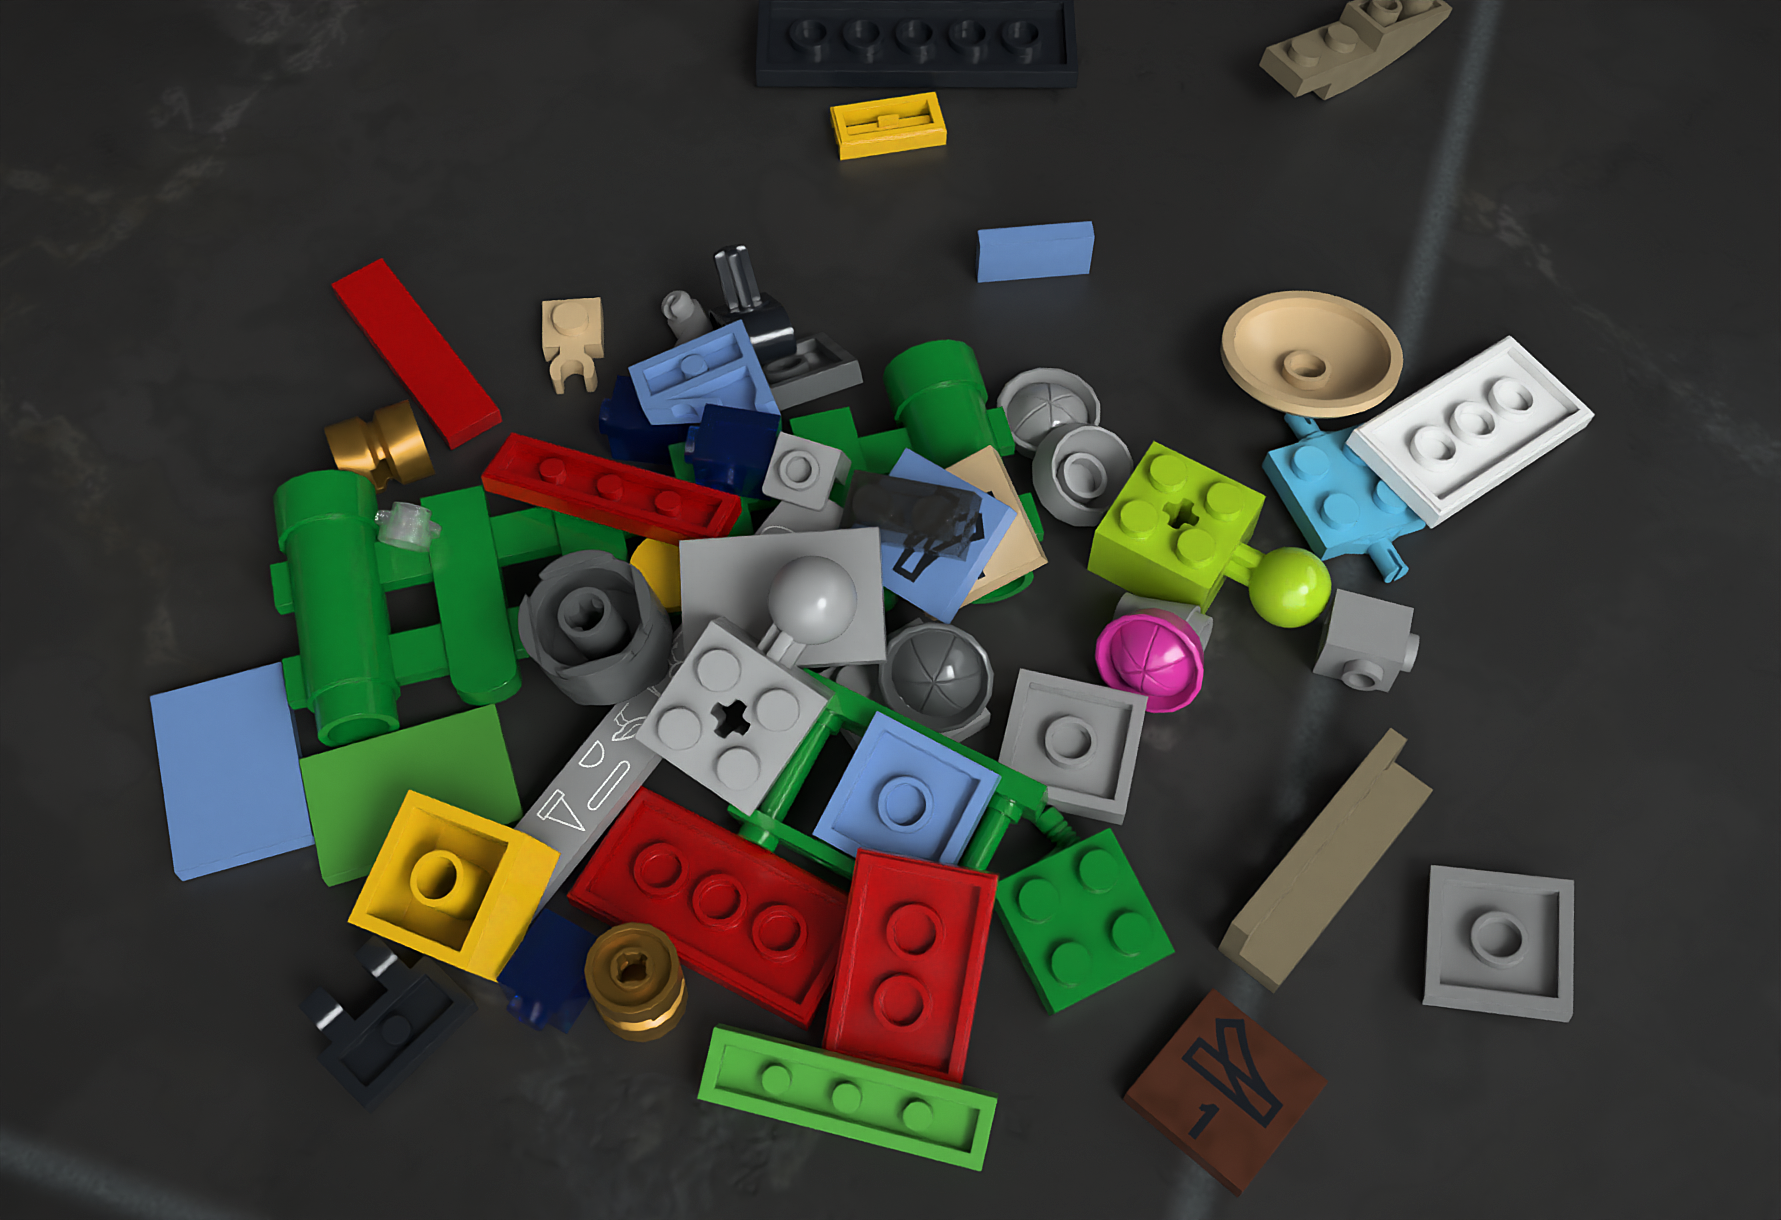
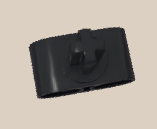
M743 244L725 246L713 254V261L726 304L710 309L708 312L709 320L713 325V331L741 319L760 365L796 354L797 343L788 314L783 305L768 293H759L747 248Z

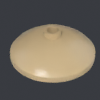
M1281 291L1266 294L1246 302L1227 320L1220 344L1221 357L1227 372L1245 392L1270 408L1305 418H1339L1363 412L1378 405L1395 389L1403 367L1401 345L1394 332L1383 320L1368 309L1352 301L1313 291Z

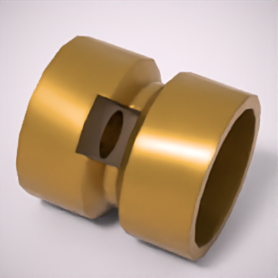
M408 399L375 410L373 420L366 423L356 416L324 427L338 470L351 471L366 477L375 486L376 495L386 492L389 480L395 479L402 485H406L436 474Z
M630 922L614 926L597 938L587 954L584 973L590 995L595 1002L601 1019L609 1030L624 1040L647 1042L661 1038L674 1029L685 1013L688 991L676 947L668 936L650 924Z

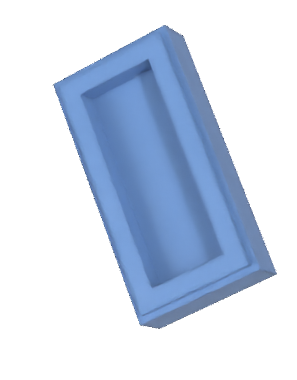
M1092 221L978 230L975 259L977 283L1089 274L1095 239Z

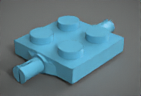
M1286 413L1284 420L1289 424L1299 442L1268 451L1261 466L1314 554L1321 561L1343 554L1365 553L1370 555L1382 574L1385 583H1390L1392 579L1396 581L1404 576L1409 568L1402 561L1392 542L1399 536L1424 529L1426 523L1346 444L1352 431L1364 423L1339 431L1325 432L1320 430L1313 418L1299 417Z

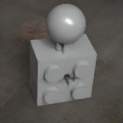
M804 556L797 558L783 566L775 575L768 593V607L773 623L761 641L724 616L710 621L634 735L635 739L749 817L762 803L836 693L795 665L808 645L828 643L842 635L850 626L856 613L857 592L852 578L842 566L825 557ZM737 700L742 701L747 706L743 713V718L751 724L750 727L740 725L734 729L729 726L725 721L727 715L722 710L723 705L728 707Z

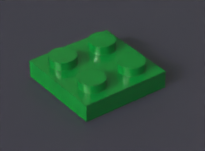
M1111 828L1105 829L998 881L994 908L1049 1016L1176 952Z

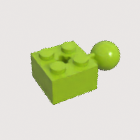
M1153 441L1095 530L1087 568L1090 572L1139 597L1199 605L1202 614L1207 612L1226 578L1229 577L1249 588L1251 603L1263 619L1273 625L1284 628L1301 627L1317 619L1326 609L1332 591L1330 574L1325 564L1312 552L1299 547H1282L1264 554L1247 545L1256 527L1266 498L1265 495Z

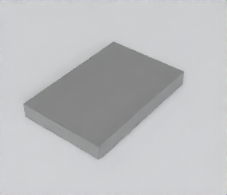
M879 527L679 540L683 662L710 621L723 616L761 641L773 623L768 607V593L775 575L792 560L804 556H821L833 560L848 572L857 592V609L853 621L842 635L828 643L808 645L795 665L802 669L887 663L881 533Z

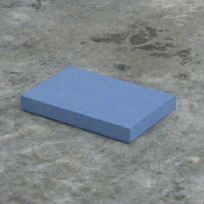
M281 662L150 696L174 872L182 881L315 844L299 759L303 757L294 710L287 701L283 664Z

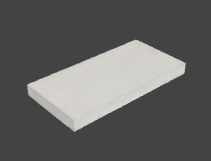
M1509 335L1354 429L1346 444L1432 529L1585 428L1595 414Z

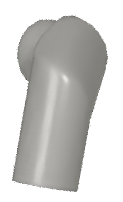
M676 290L664 298L661 305L662 313L668 318V325L678 339L674 348L714 330L702 306L696 299H691L685 291Z

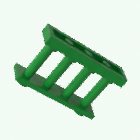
M804 668L803 671L836 692L764 798L760 808L755 810L750 817L732 804H729L727 808L732 817L742 825L738 832L740 837L771 853H774L777 845L780 844L852 881L855 866L854 859L842 854V850L820 838L815 840L782 822L829 735H837L840 729L843 728L863 738L876 711L1002 776L958 863L959 866L986 871L1010 823L1017 824L1020 817H1023L1037 824L1048 802V788L1046 785Z

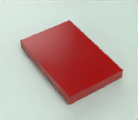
M859 847L857 849L822 1049L962 1084L1000 873Z

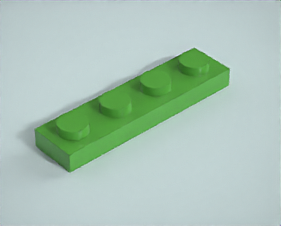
M719 1023L713 1029L697 1099L981 1172L999 1093Z

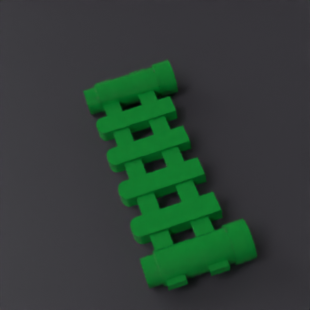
M949 339L929 341L904 351L886 366L882 379L897 427L900 429L858 438L849 406L789 419L791 435L840 449L852 461L845 485L834 482L828 498L850 512L852 523L847 529L857 528L875 499L872 485L885 483L906 448L943 469L956 464L989 445L999 453L1001 460L1004 456L1014 454L1015 442L1003 406L986 410L985 404L988 400V395L973 349L964 342ZM729 432L668 445L675 475L674 478L740 496L742 512L728 537L754 535L755 532L749 512L776 507L781 502V500L768 497L762 491L772 456L737 464ZM342 470L313 471L293 477L279 486L272 497L279 548L287 556L288 561L270 565L275 607L280 615L295 612L300 655L282 659L288 704L293 710L308 707L315 714L319 741L327 746L340 748L399 730L400 723L396 701L401 696L400 686L450 675L451 682L460 699L470 705L484 706L505 701L515 695L521 688L522 675L519 659L531 656L525 650L519 635L518 613L520 606L512 608L508 606L501 567L557 554L564 556L581 550H602L612 553L615 558L630 563L625 540L639 537L640 535L543 507H535L492 517L484 487L479 485L420 498L425 531L381 541L382 529L375 486L366 477L351 471ZM1031 492L1018 495L1038 541H1043L1044 530ZM1033 571L971 603H993L1018 594L1033 581ZM434 582L441 624L392 634L385 592ZM883 586L886 613L894 608L898 602L899 595ZM682 611L668 613L672 625L682 623Z

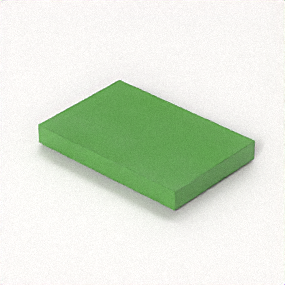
M495 703L299 759L322 879L328 887L370 874L409 789L513 829L525 816Z

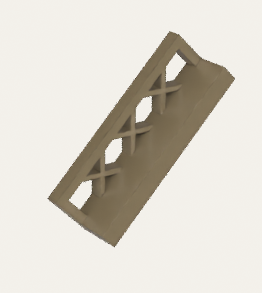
M1392 728L1386 732L1231 922L1218 948V951L1273 994L1433 791L1432 788L1394 762L1408 739Z

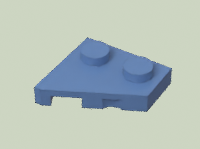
M741 319L628 367L642 410L651 425L773 420L781 416Z

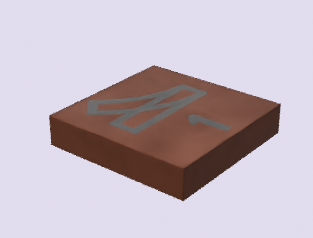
M1212 988L1126 1092L1123 1101L1238 1198L1329 1081L1217 990Z

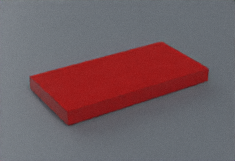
M640 786L628 801L567 894V899L570 905L611 927L630 922L652 925L664 932L676 947L680 964L807 1032L833 986L850 893L667 798Z

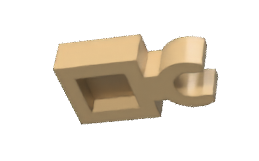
M600 297L542 301V348L546 362L552 361L550 376L556 394H564V381L572 374L584 376L587 392H594L596 390L598 379L592 359L604 358V322Z

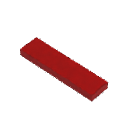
M383 258L331 284L337 299L450 450L457 448L503 421L499 408Z
M513 432L509 434L481 475L485 491L678 547L679 540L728 537L742 512L741 499L738 495Z

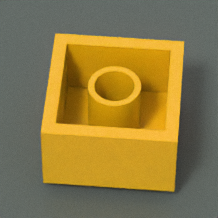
M409 789L347 922L503 985L561 853L526 833Z

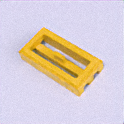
M936 92L830 107V122L832 128H834V138L836 144H838L840 160L946 145L947 130Z

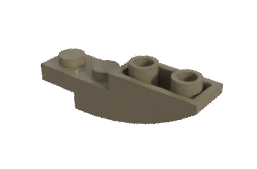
M1354 0L1346 4L1339 21L1266 47L1259 66L1295 98L1314 91L1320 98L1326 100L1357 85L1405 54L1448 18L1452 7L1443 0Z

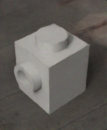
M1337 589L1323 620L1312 673L1342 680L1346 685L1357 690L1372 691L1377 689L1388 692L1400 670L1405 672L1411 671L1417 655L1420 637L1410 633L1414 608Z

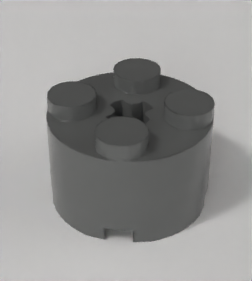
M602 550L573 552L550 563L539 574L542 580L534 589L530 598L525 594L518 613V630L522 644L527 653L545 674L575 703L602 706L621 703L637 696L648 687L659 684L666 677L669 670L668 659L673 643L671 620L667 610L642 573L631 563L629 564L615 558L612 553Z

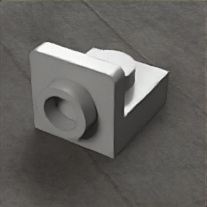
M780 431L762 491L768 497L822 512L826 507L833 483L845 485L852 461L840 449Z

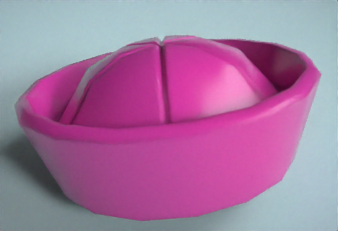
M1158 608L1133 611L1107 624L1097 638L1095 661L1100 677L1109 688L1148 696L1145 711L1150 713L1175 712L1189 705L1201 690L1204 672V652L1200 638L1188 622L1173 612Z

